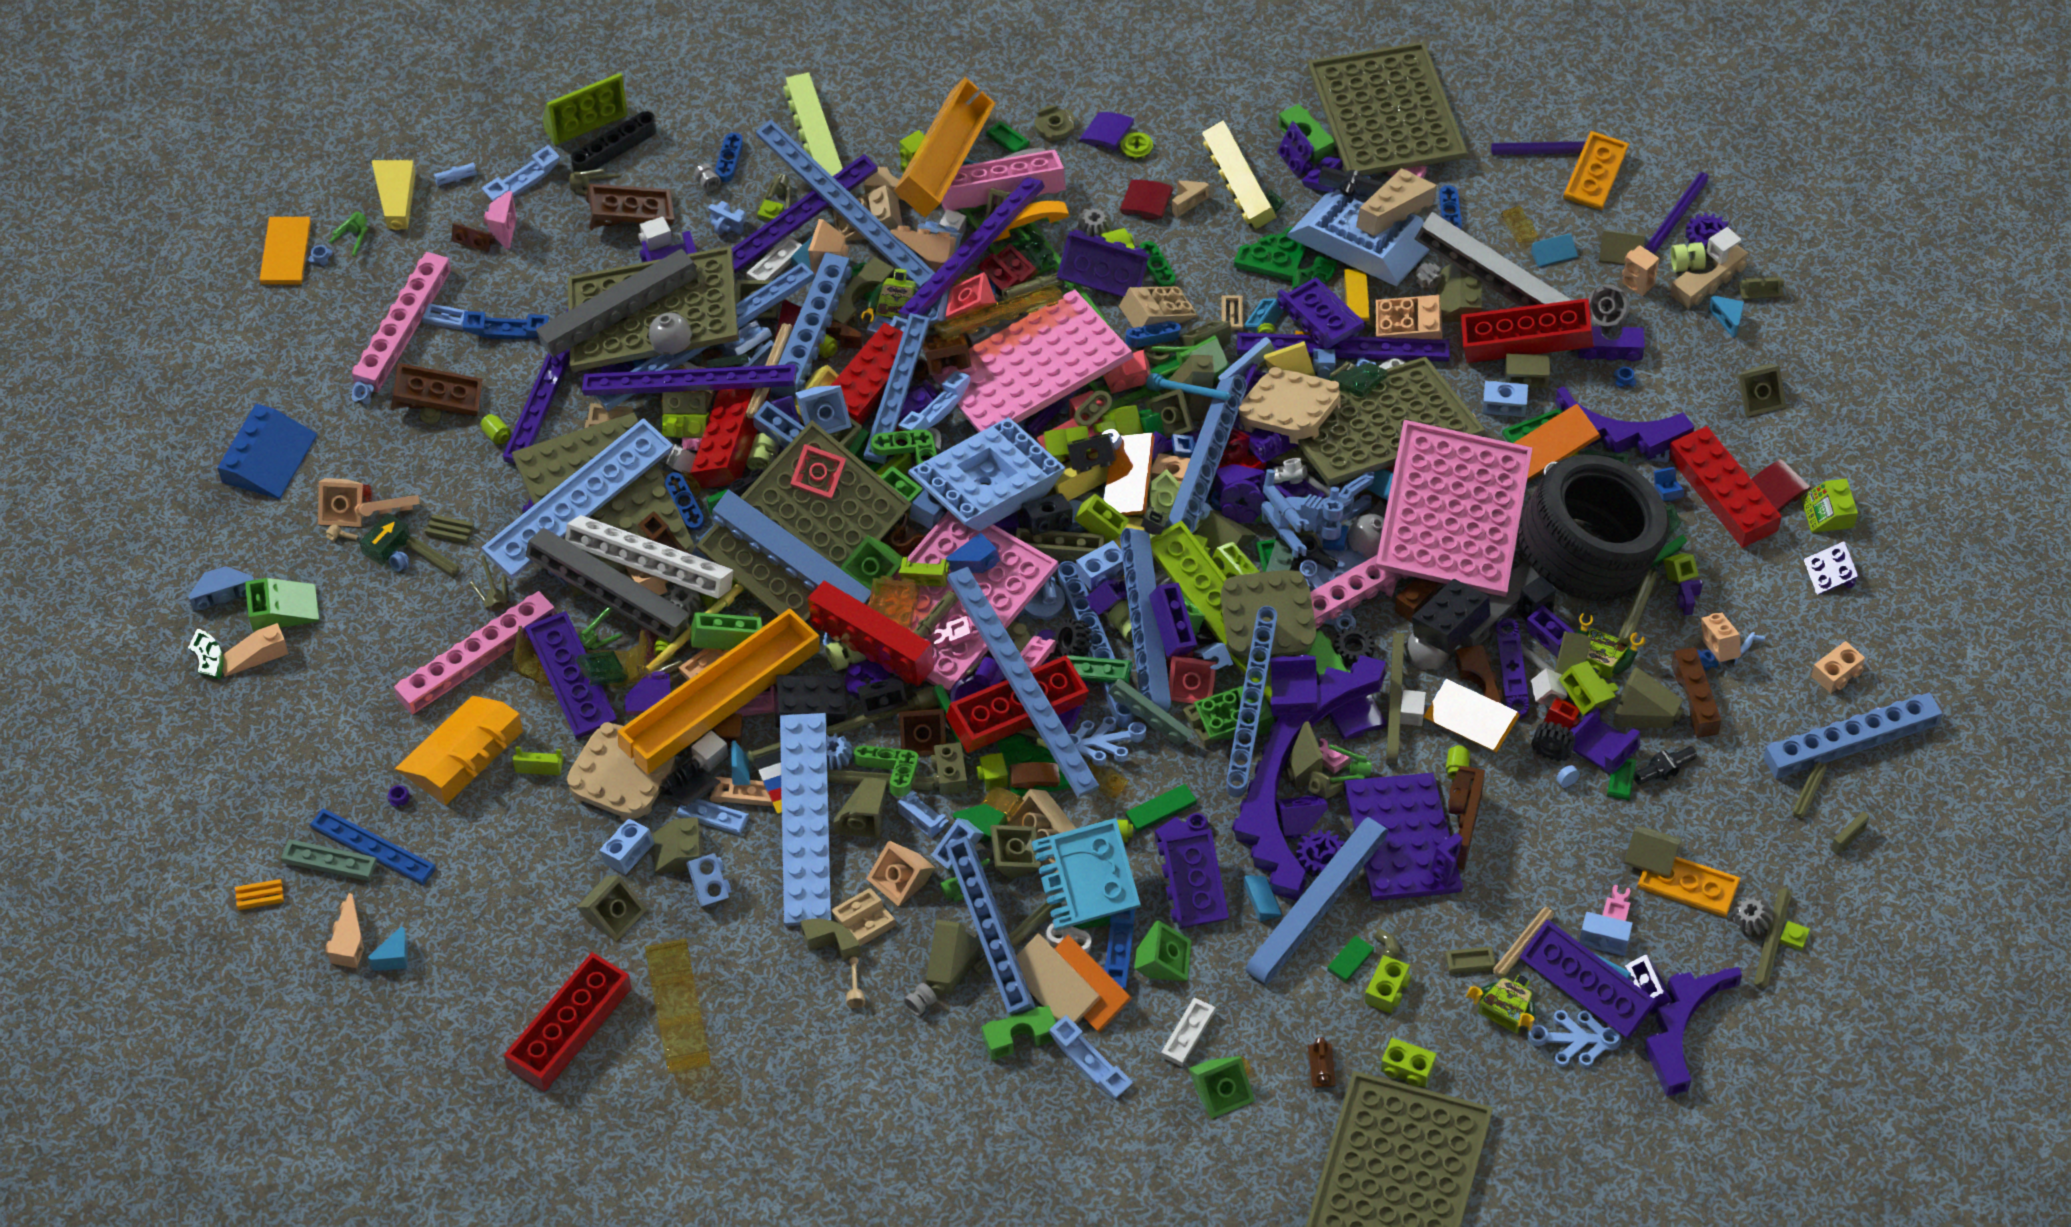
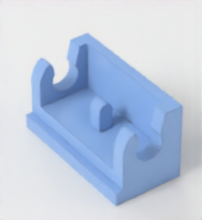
M1213 642L1193 652L1195 658L1203 657L1204 660L1216 661L1217 664L1212 665L1211 669L1233 665L1224 643Z
M913 790L898 801V812L929 838L933 839L949 824V821L946 819L947 816L944 814L939 815L916 796L917 793Z
M1586 912L1579 943L1585 947L1625 956L1632 923Z

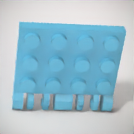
M1116 818L1041 838L1031 843L1034 853H1037L1035 855L1036 861H1044L1055 857V863L1044 865L1038 870L1042 875L1053 873L1041 878L1045 894H1055L1047 898V903L1051 905L1063 902L1064 900L1067 901L1068 906L1057 908L1050 912L1051 917L1056 918L1053 920L1056 931L1141 907Z

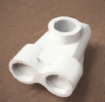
M1300 458L1288 459L1283 462L1284 466L1274 467V484L1282 483L1283 481L1297 484L1302 482L1303 478L1307 475V467L1301 464Z

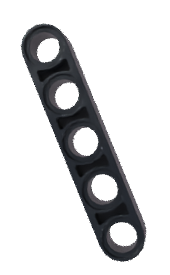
M650 111L640 112L571 154L573 173L596 170L652 137L657 131L655 115Z

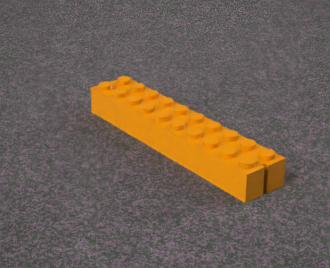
M966 77L950 91L894 189V192L902 200H905L917 213L925 218L943 200L996 104L984 92H981L968 105L966 102L979 88Z
M789 608L617 731L618 747L631 759L634 758V762L647 775L772 686L775 683L776 675H787L819 652V634Z

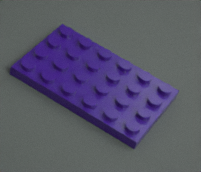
M1433 773L1344 781V791L1354 831L1367 817L1388 829L1386 839L1363 867L1371 901L1462 892L1463 885L1457 864H1455L1450 884L1446 887L1441 882L1436 881L1430 873L1436 848L1442 839L1447 836L1450 838Z

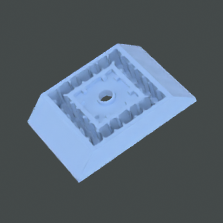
M1339 189L1326 193L1287 234L1288 238L1298 243H1302L1395 286H1398L1430 251L1429 248L1414 240L1424 224L1421 217L1411 213L1407 215L1404 221H1396L1392 227L1373 236L1356 228L1360 207L1370 198L1357 194L1348 197L1343 195Z
M1008 417L910 469L908 474L964 525L981 531L1022 509V503L1037 500L1047 495L1064 473L1065 467Z

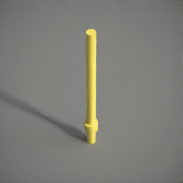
M737 583L705 613L717 614L725 606L728 607L744 588ZM691 626L645 667L648 673L655 671L691 638Z

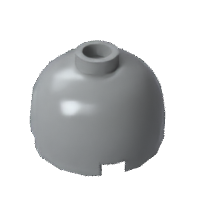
M1602 285L1594 289L1588 297L1591 320L1600 326H1617L1629 314L1630 302L1628 296L1622 289L1614 285Z
M677 313L659 315L652 321L649 327L651 346L659 354H663V352H670V355L679 353L691 343V328L686 319Z
M1366 514L1354 521L1347 534L1348 543L1355 552L1358 550L1366 558H1372L1378 554L1384 518L1377 514Z
M1413 633L1408 638L1406 645L1407 659L1414 667L1426 671L1427 669L1437 670L1443 667L1449 660L1450 654L1414 637Z

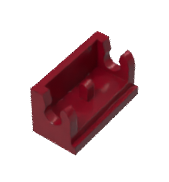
M1232 427L1222 456L1228 460L1247 457L1250 436Z

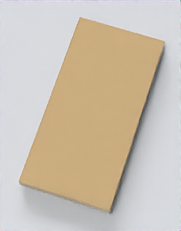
M1039 933L1016 956L1030 993L1044 1007L1050 1006L1052 1014L1057 1021L1067 1015L1077 1024L1100 1000L1101 996Z

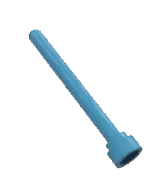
M1151 373L1146 381L1149 390L1160 391L1164 388L1178 390L1182 388V391L1221 400H1229L1231 398L1229 392L1165 380L1161 374Z

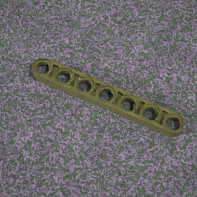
M1393 632L1386 764H1398L1404 633Z

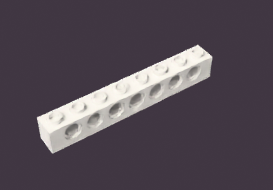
M582 515L567 523L565 540L582 550L715 598H720L731 590L733 569Z

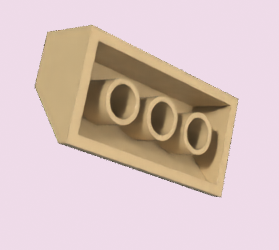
M1029 789L1007 817L1009 822L1006 825L1036 827L1037 840L1076 829L1047 791ZM1055 857L1040 861L1041 867L1055 863Z

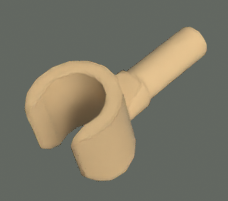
M335 524L331 525L326 531V538L335 541L338 536L356 541L358 539V535L346 533Z

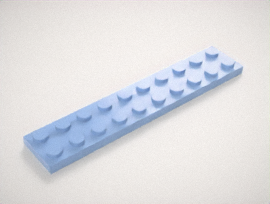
M643 418L482 546V552L509 578L513 579L534 562L525 557L528 541L543 527L564 538L566 536L567 523L580 515L589 518L673 450V444Z
M826 713L780 715L784 926H800V921L806 919L831 920Z

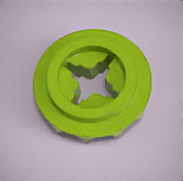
M1141 132L1129 133L1121 142L1122 153H1126L1127 158L1133 156L1135 160L1137 157L1144 159L1145 155H1150L1153 149L1152 139ZM1136 142H1138V144H1139V148H1138V149H1135V148H1134Z

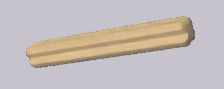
M1544 907L1494 967L1493 973L1496 976L1504 978L1520 959V955L1547 919L1549 921L1553 919L1554 912Z

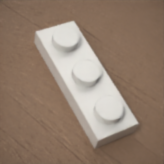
M787 236L746 273L747 279H774L792 263V254L802 244Z
M1194 998L1163 1048L1161 1057L1182 1067L1214 1015L1215 1007Z

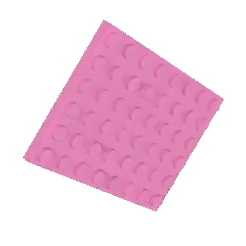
M1073 290L969 348L972 367L959 370V372L969 375L971 380L956 406L979 433L1008 417L1017 424L1134 358L1131 349L1076 290ZM948 366L942 369L943 374L931 376L944 391L942 383L955 370L958 371L955 366Z
M1404 420L1375 568L1448 584L1453 579H1456L1478 591L1506 597L1532 447Z
M948 510L908 556V561H911V563L941 564L942 559H946L947 556L981 532L997 548L1000 561L984 573H972L1006 630L1056 571L1059 563L993 524L981 531L970 528ZM900 566L870 600L867 606L913 632L918 626V622L930 613L948 591L955 592L948 580L946 587L903 585L899 574ZM960 600L936 625L934 631L937 629L945 630L947 629L946 623L967 616L971 623L974 638L954 646L951 642H948L943 648H938L935 645L934 641L940 638L936 639L933 633L925 638V640L932 643L934 669L924 680L934 686L943 685L946 693L949 695L953 686L959 680L965 678L967 671L978 663L989 650Z

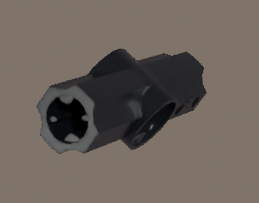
M1326 166L1322 167L1318 180L1319 184L1339 189L1343 195L1348 197L1357 194L1371 198L1383 186L1382 182L1362 177L1356 170L1344 172Z

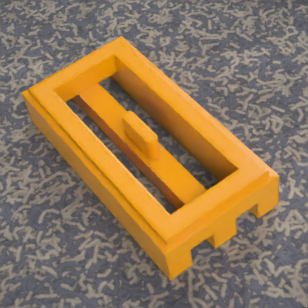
M281 879L235 887L238 910L284 902ZM278 894V895H276V896L265 897V896H268V895ZM259 898V899H253V900H248V901H242V900H245V899Z

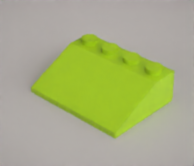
M618 73L547 102L543 114L544 129L555 146L628 116L622 74Z

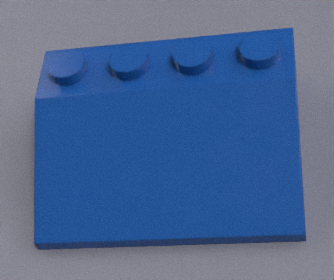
M255 404L217 467L221 482L280 499L316 439L317 433L274 408Z

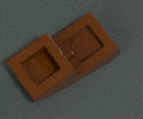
M832 321L830 327H826V334L835 340H840L841 347L862 349V334L857 330Z
M1031 762L1014 764L1009 767L1011 787L1033 789L1035 785L1057 788L1060 784L1057 763Z

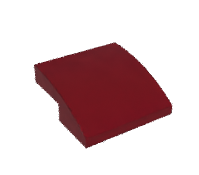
M1131 179L1120 211L1125 215L1141 214L1143 219L1147 220L1162 219L1174 190L1173 186L1157 181Z
M1011 244L1006 246L997 255L992 253L977 266L1001 291L1005 288L1025 283L1038 273L1037 268Z
M1781 459L1772 463L1752 478V481L1778 512L1783 510L1792 500L1794 502L1799 500L1801 496L1811 489Z

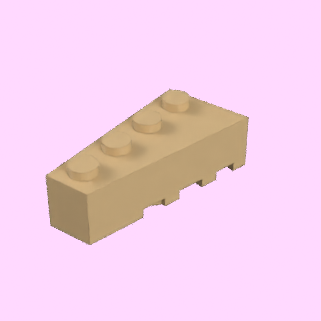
M1401 168L1360 207L1356 228L1375 236L1392 227L1394 222L1404 221L1407 215L1421 212V208L1433 205L1437 185Z

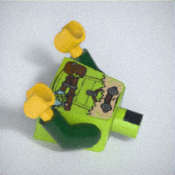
M895 269L894 279L887 278L884 283H880L870 295L866 307L867 311L862 313V321H864L866 315H871L870 324H872L875 319L873 312H876V315L894 317L895 315L901 318L899 310L919 290L916 282L906 280L907 270Z
M1582 613L1579 617L1581 629H1578V633L1591 637L1586 661L1590 663L1597 675L1610 679L1614 674H1619L1629 669L1638 653V647H1642L1645 644V638L1642 637L1639 643H1635V638L1638 635L1635 632L1630 637L1631 643L1625 645L1624 643H1619L1618 638L1593 628L1588 631V627L1593 623V617L1591 615L1589 623H1583L1584 613Z
M1518 975L1514 982L1502 978L1498 983L1494 982L1482 988L1471 986L1465 998L1474 999L1473 1003L1475 1005L1480 1001L1478 1014L1517 1034L1521 1026H1526L1531 1031L1536 1020L1535 1003L1531 1000L1532 992L1526 989L1530 982L1522 975Z

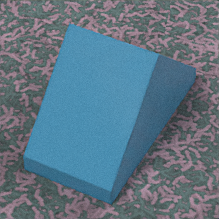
M1713 296L1710 300L1709 311L1732 338L1736 337L1744 302Z
M401 926L368 956L371 969L378 971L408 968V939L405 928Z

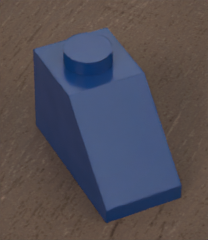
M980 532L947 556L946 560L952 573L968 567L971 573H984L988 569L993 568L1000 561L997 548Z

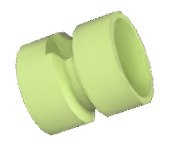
M1691 243L1688 247L1684 244L1672 245L1671 263L1673 271L1683 272L1687 271L1688 268L1691 270L1705 269L1706 255L1703 243Z
M763 433L757 434L746 465L752 471L758 468L767 469L778 456L781 445Z
M1124 600L1112 608L1109 612L1108 620L1116 629H1119L1120 634L1128 642H1133L1128 600Z
M834 641L825 645L828 660L836 672L847 668L849 663L857 664L866 659L865 655L858 651H852L843 642Z

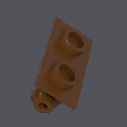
M452 223V242L489 252L490 243L493 244L496 239L491 232L486 233L466 227L464 224Z
M1318 1037L1313 1045H1308L1312 1088L1336 1087L1332 1043L1328 1044L1324 1037Z

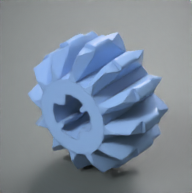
M836 733L833 737H829L826 734L828 769L833 770V767H836L838 770H841V765L848 767L849 760L852 759L850 742L846 741L845 736L838 738Z

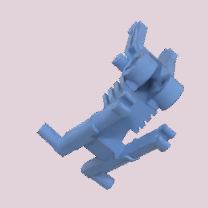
M1267 470L1263 492L1270 502L1265 501L1262 503V522L1272 524L1280 537L1290 546L1292 556L1298 558V553L1306 556L1307 548L1297 538L1294 531L1288 527L1289 524L1298 533L1301 532V528L1305 531L1313 530L1315 533L1320 531V535L1323 538L1335 540L1341 534L1340 522L1345 519L1350 521L1366 509L1371 508L1372 496L1363 495L1354 502V495L1373 484V471L1363 473L1362 476L1344 486L1340 493L1339 488L1331 487L1330 497L1322 500V497L1317 498L1315 495L1312 497V494H1309L1307 498H1284L1273 485L1275 470Z

